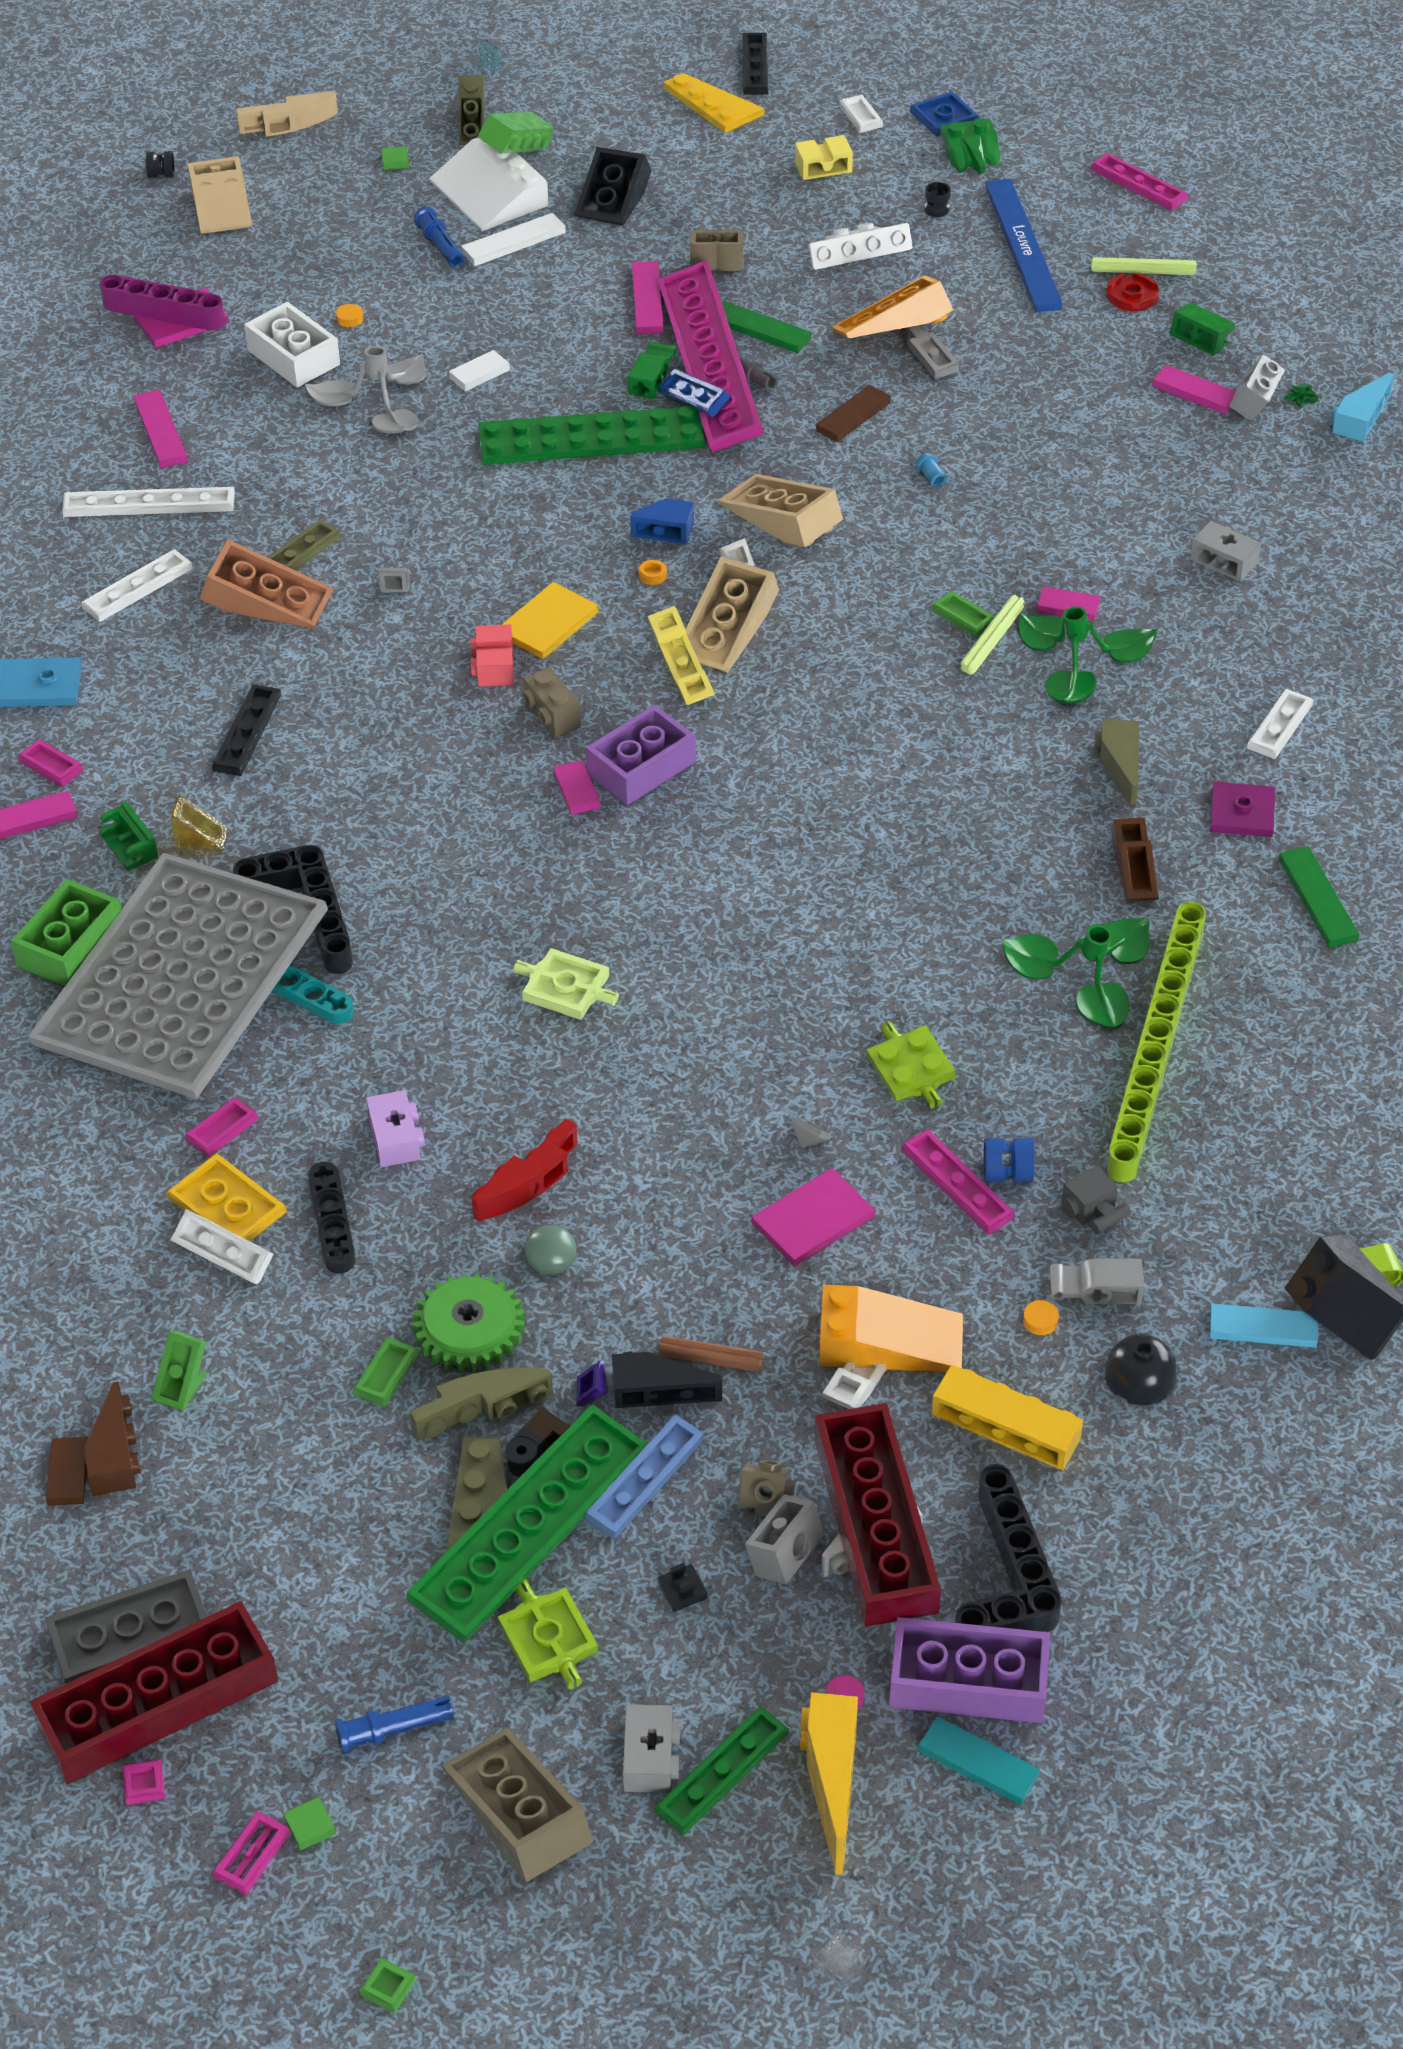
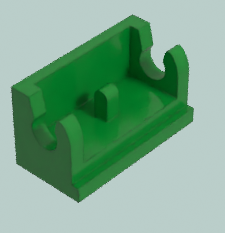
M1189 303L1174 312L1169 334L1214 356L1230 343L1225 340V337L1234 331L1235 323L1193 303Z
M127 801L122 802L121 806L101 815L100 820L103 823L114 819L112 824L101 828L99 834L127 871L158 858L155 837Z

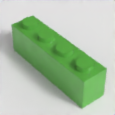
M531 111L488 114L477 137L502 154L536 151L548 147L552 141L553 136L551 134L555 127Z

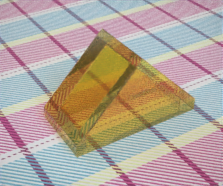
M179 795L176 797L171 817L176 849L223 851L229 828L183 796Z

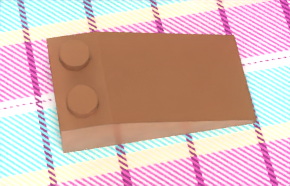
M227 539L206 577L199 599L226 612L314 628L334 588Z

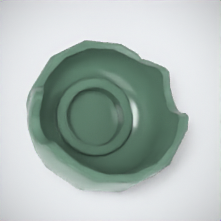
M545 1224L534 1229L525 1243L524 1253L527 1264L538 1273L544 1275H557L566 1271L576 1259V1242L566 1228L556 1224Z

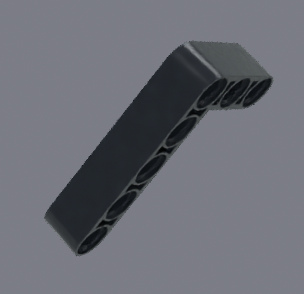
M304 845L243 858L234 864L233 874L286 890L301 888L303 895L325 901L328 910L314 929L324 967L327 971L334 974H342L351 969L353 959L350 938L321 848L315 845Z
M990 1464L980 1473L978 1498L1014 1592L961 1605L956 1612L955 1623L1040 1632L1052 1631L1059 1622L1062 1602L1061 1595L1011 1471L1004 1465ZM1026 1577H1032L1036 1580H1029ZM1038 1608H1045L1049 1611H1041ZM1002 1617H1010L1013 1620H1005Z

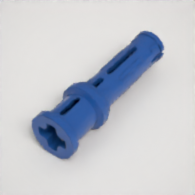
M427 206L419 209L415 213L414 222L417 227L423 229L425 238L435 243L451 267L463 264V254L447 235L446 226L442 220L437 219L435 210Z
M445 1695L444 1697L378 1714L377 1711L370 1710L366 1712V1716L344 1722L342 1719L335 1720V1729L342 1754L349 1753L350 1748L372 1742L374 1745H379L384 1741V1737L446 1720H453L454 1711L449 1695Z

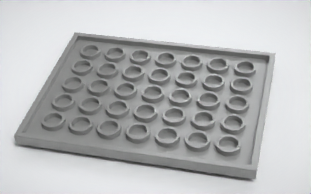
M163 853L28 1036L30 1043L33 1046L197 1099L327 912L326 902Z

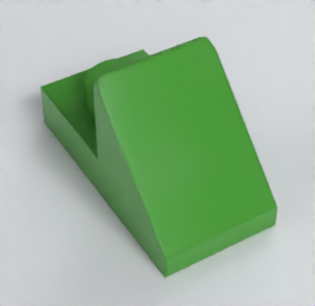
M176 1330L169 1332L151 1400L184 1411L208 1373L199 1369L207 1341Z

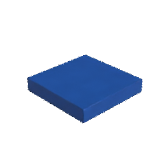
M953 91L910 106V112L936 137L940 136L941 125L979 119V115Z

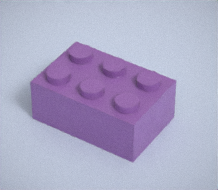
M655 704L586 747L588 775L627 806L696 762V735Z

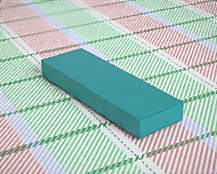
M939 1716L936 1717L918 1746V1752L1019 1805H1022L1040 1774L1039 1768Z

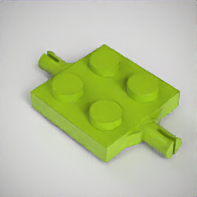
M888 1021V1026L884 1023L880 1030L887 1038V1041L868 1048L867 1056L894 1100L899 1101L911 1096L923 1095L930 1109L935 1108V1104L937 1107L941 1106L942 1099L938 1096L935 1089L941 1084L956 1079L955 1069L928 1027L924 1025L905 1034H899L893 1022Z
M525 1579L522 1585L520 1584L515 1590L522 1603L514 1610L497 1616L498 1625L529 1683L552 1673L560 1672L568 1689H574V1683L576 1687H579L583 1680L580 1678L574 1665L579 1661L598 1654V1644L566 1587L551 1594L535 1596L528 1580Z

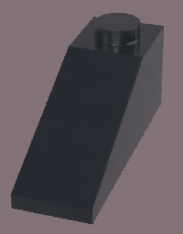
M629 1351L622 1354H612L615 1409L722 1401L721 1375L650 1352L636 1353Z

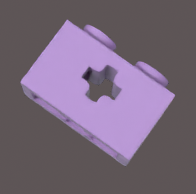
M406 1090L366 1097L368 1117L380 1166L386 1167L421 1160L419 1148L425 1147L422 1127L415 1128L414 1122H419L415 1102L409 1103Z

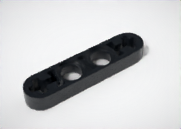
M319 1162L310 1168L308 1177L326 1268L333 1273H345L355 1265V1251L340 1175L337 1166L333 1163ZM321 1175H327L329 1188L323 1189ZM327 1200L338 1202V1205L333 1209H323L320 1207ZM333 1226L344 1229L341 1234L336 1236H330L325 1233L328 1228ZM341 1245L343 1260L336 1259L334 1247Z

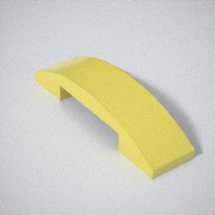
M673 606L649 615L648 620L685 704L690 705L715 695L708 677L702 669L689 641L676 607Z

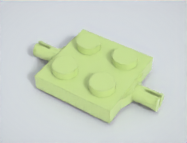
M552 948L537 965H531L521 960H517V963L514 965V973L530 977L528 984L522 991L523 1001L582 1020L589 1007L597 1000L615 1006V1003L618 1001L619 994L617 992L602 988L609 977V967Z

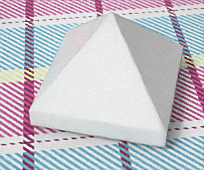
M745 538L719 548L722 557L755 566Z

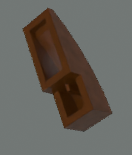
M1145 817L1114 819L1111 835L1126 901L1158 900L1159 893L1151 840H1148Z

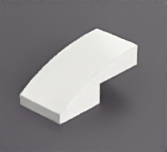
M846 1363L844 1368L839 1367L823 1391L822 1397L848 1409L859 1408L870 1396L886 1371V1364H874L875 1368H856L855 1363Z

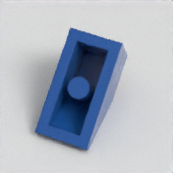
M665 498L632 512L630 516L631 537L687 544L694 525V502Z

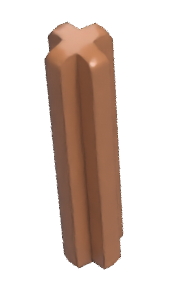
M663 1336L659 1343V1355L662 1357L760 1372L763 1365V1353L761 1351Z

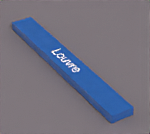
M1012 179L986 181L987 193L1035 312L1062 309V300Z

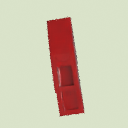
M565 1118L557 1128L554 1127L548 1132L545 1140L536 1149H532L527 1154L525 1161L513 1155L505 1164L500 1165L494 1172L493 1177L474 1192L471 1200L473 1218L481 1221L514 1210L536 1198L568 1172L567 1155L578 1144L577 1124Z

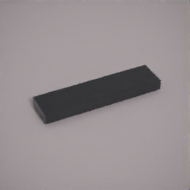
M742 33L743 95H767V33Z
M252 684L212 764L213 771L242 776L281 697V689Z

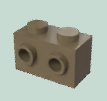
M550 667L523 678L524 691L522 692V698L525 705L532 710L540 723L555 738L581 727L579 700Z

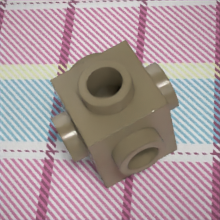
M761 1460L759 1465L746 1463L742 1470L738 1506L754 1508V1513L767 1516L783 1494L794 1495L795 1480H789L790 1469L781 1468L780 1462ZM764 1486H769L772 1490H767Z

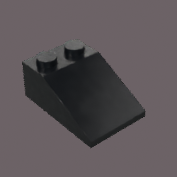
M597 147L574 216L624 225L645 193L652 171L645 154Z
M1348 1235L1319 1237L1285 1286V1290L1305 1313L1370 1360L1380 1354L1403 1322V1297Z

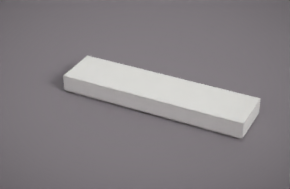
M553 213L462 245V254L474 266L564 234L566 233V228Z
M174 549L82 601V608L101 622L192 570V562Z

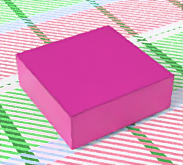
M161 1759L122 1766L126 1805L166 1799Z

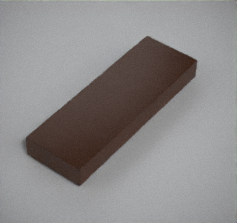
M868 385L816 424V431L835 442H839L890 404L891 396Z

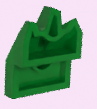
M979 118L967 122H953L940 126V135L947 147V157L951 165L959 172L965 171V168L970 166L978 174L986 172L985 164L997 166L1001 158L998 136L989 118Z

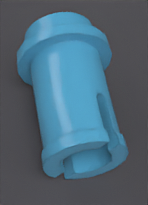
M924 453L917 458V471L925 475L933 488L945 484L947 476L937 465V458L934 455Z

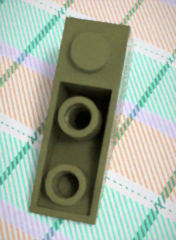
M458 75L459 145H467L471 140L478 138L477 136L485 122L484 75Z

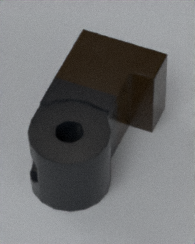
M542 1407L507 1444L505 1452L509 1472L516 1477H521L570 1425Z

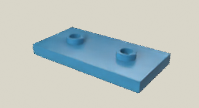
M81 657L0 659V707L77 705L82 670Z

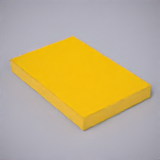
M552 582L502 625L511 624L513 644L544 659L599 612L598 604Z
M217 1153L166 1192L167 1198L183 1211L186 1209L248 1241L254 1239L287 1212L286 1206Z

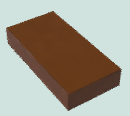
M88 1437L52 1438L46 1492L48 1506L84 1504L87 1479L84 1446Z

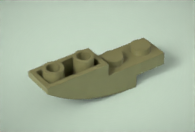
M505 1368L470 1374L436 1386V1400L410 1411L412 1431L419 1441L426 1437H437L446 1428L459 1422L468 1423L481 1412L484 1413L489 1422L497 1418H509L517 1409L528 1404H540L549 1395L553 1394L552 1374L549 1369Z

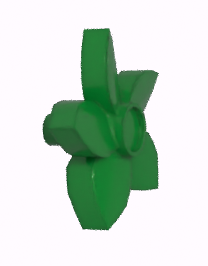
M1300 384L1299 387L1291 385L1292 393L1284 397L1288 401L1297 399L1296 403L1300 408L1306 402L1318 401L1317 394L1312 391V385Z

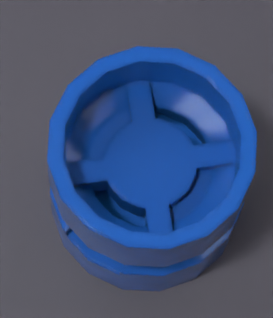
M985 1138L983 1152L984 1181L1004 1182L1007 1177H1011L1014 1182H1033V1138H1013L1011 1143H1007L1004 1138ZM1003 1154H1009V1166H1002Z

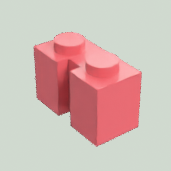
M511 624L476 626V638H470L471 656H476V658H471V675L477 676L478 687L514 685Z

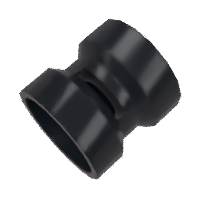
M164 151L163 154L146 152L148 178H156L158 175L174 177L175 163L173 151Z
M933 182L925 187V198L927 201L924 205V211L926 214L932 217H943L950 212L948 200L951 197V188L949 185L943 182Z

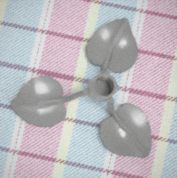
M372 346L364 351L365 363L360 364V372L355 387L352 383L344 380L327 381L319 384L305 383L307 393L317 403L325 406H340L350 403L352 395L358 394L366 372L370 379L380 380L386 413L377 414L373 417V428L382 433L411 431L417 427V417L407 409L391 411L385 379L388 381L394 380L397 384L401 385L414 384L424 380L426 377L424 356L420 354L388 365L386 349L380 346Z

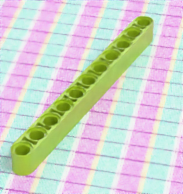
M1185 902L1179 905L1109 1147L1107 1173L1111 1179L1117 1182L1125 1183L1133 1180L1137 1175L1203 937L1206 910L1196 902Z

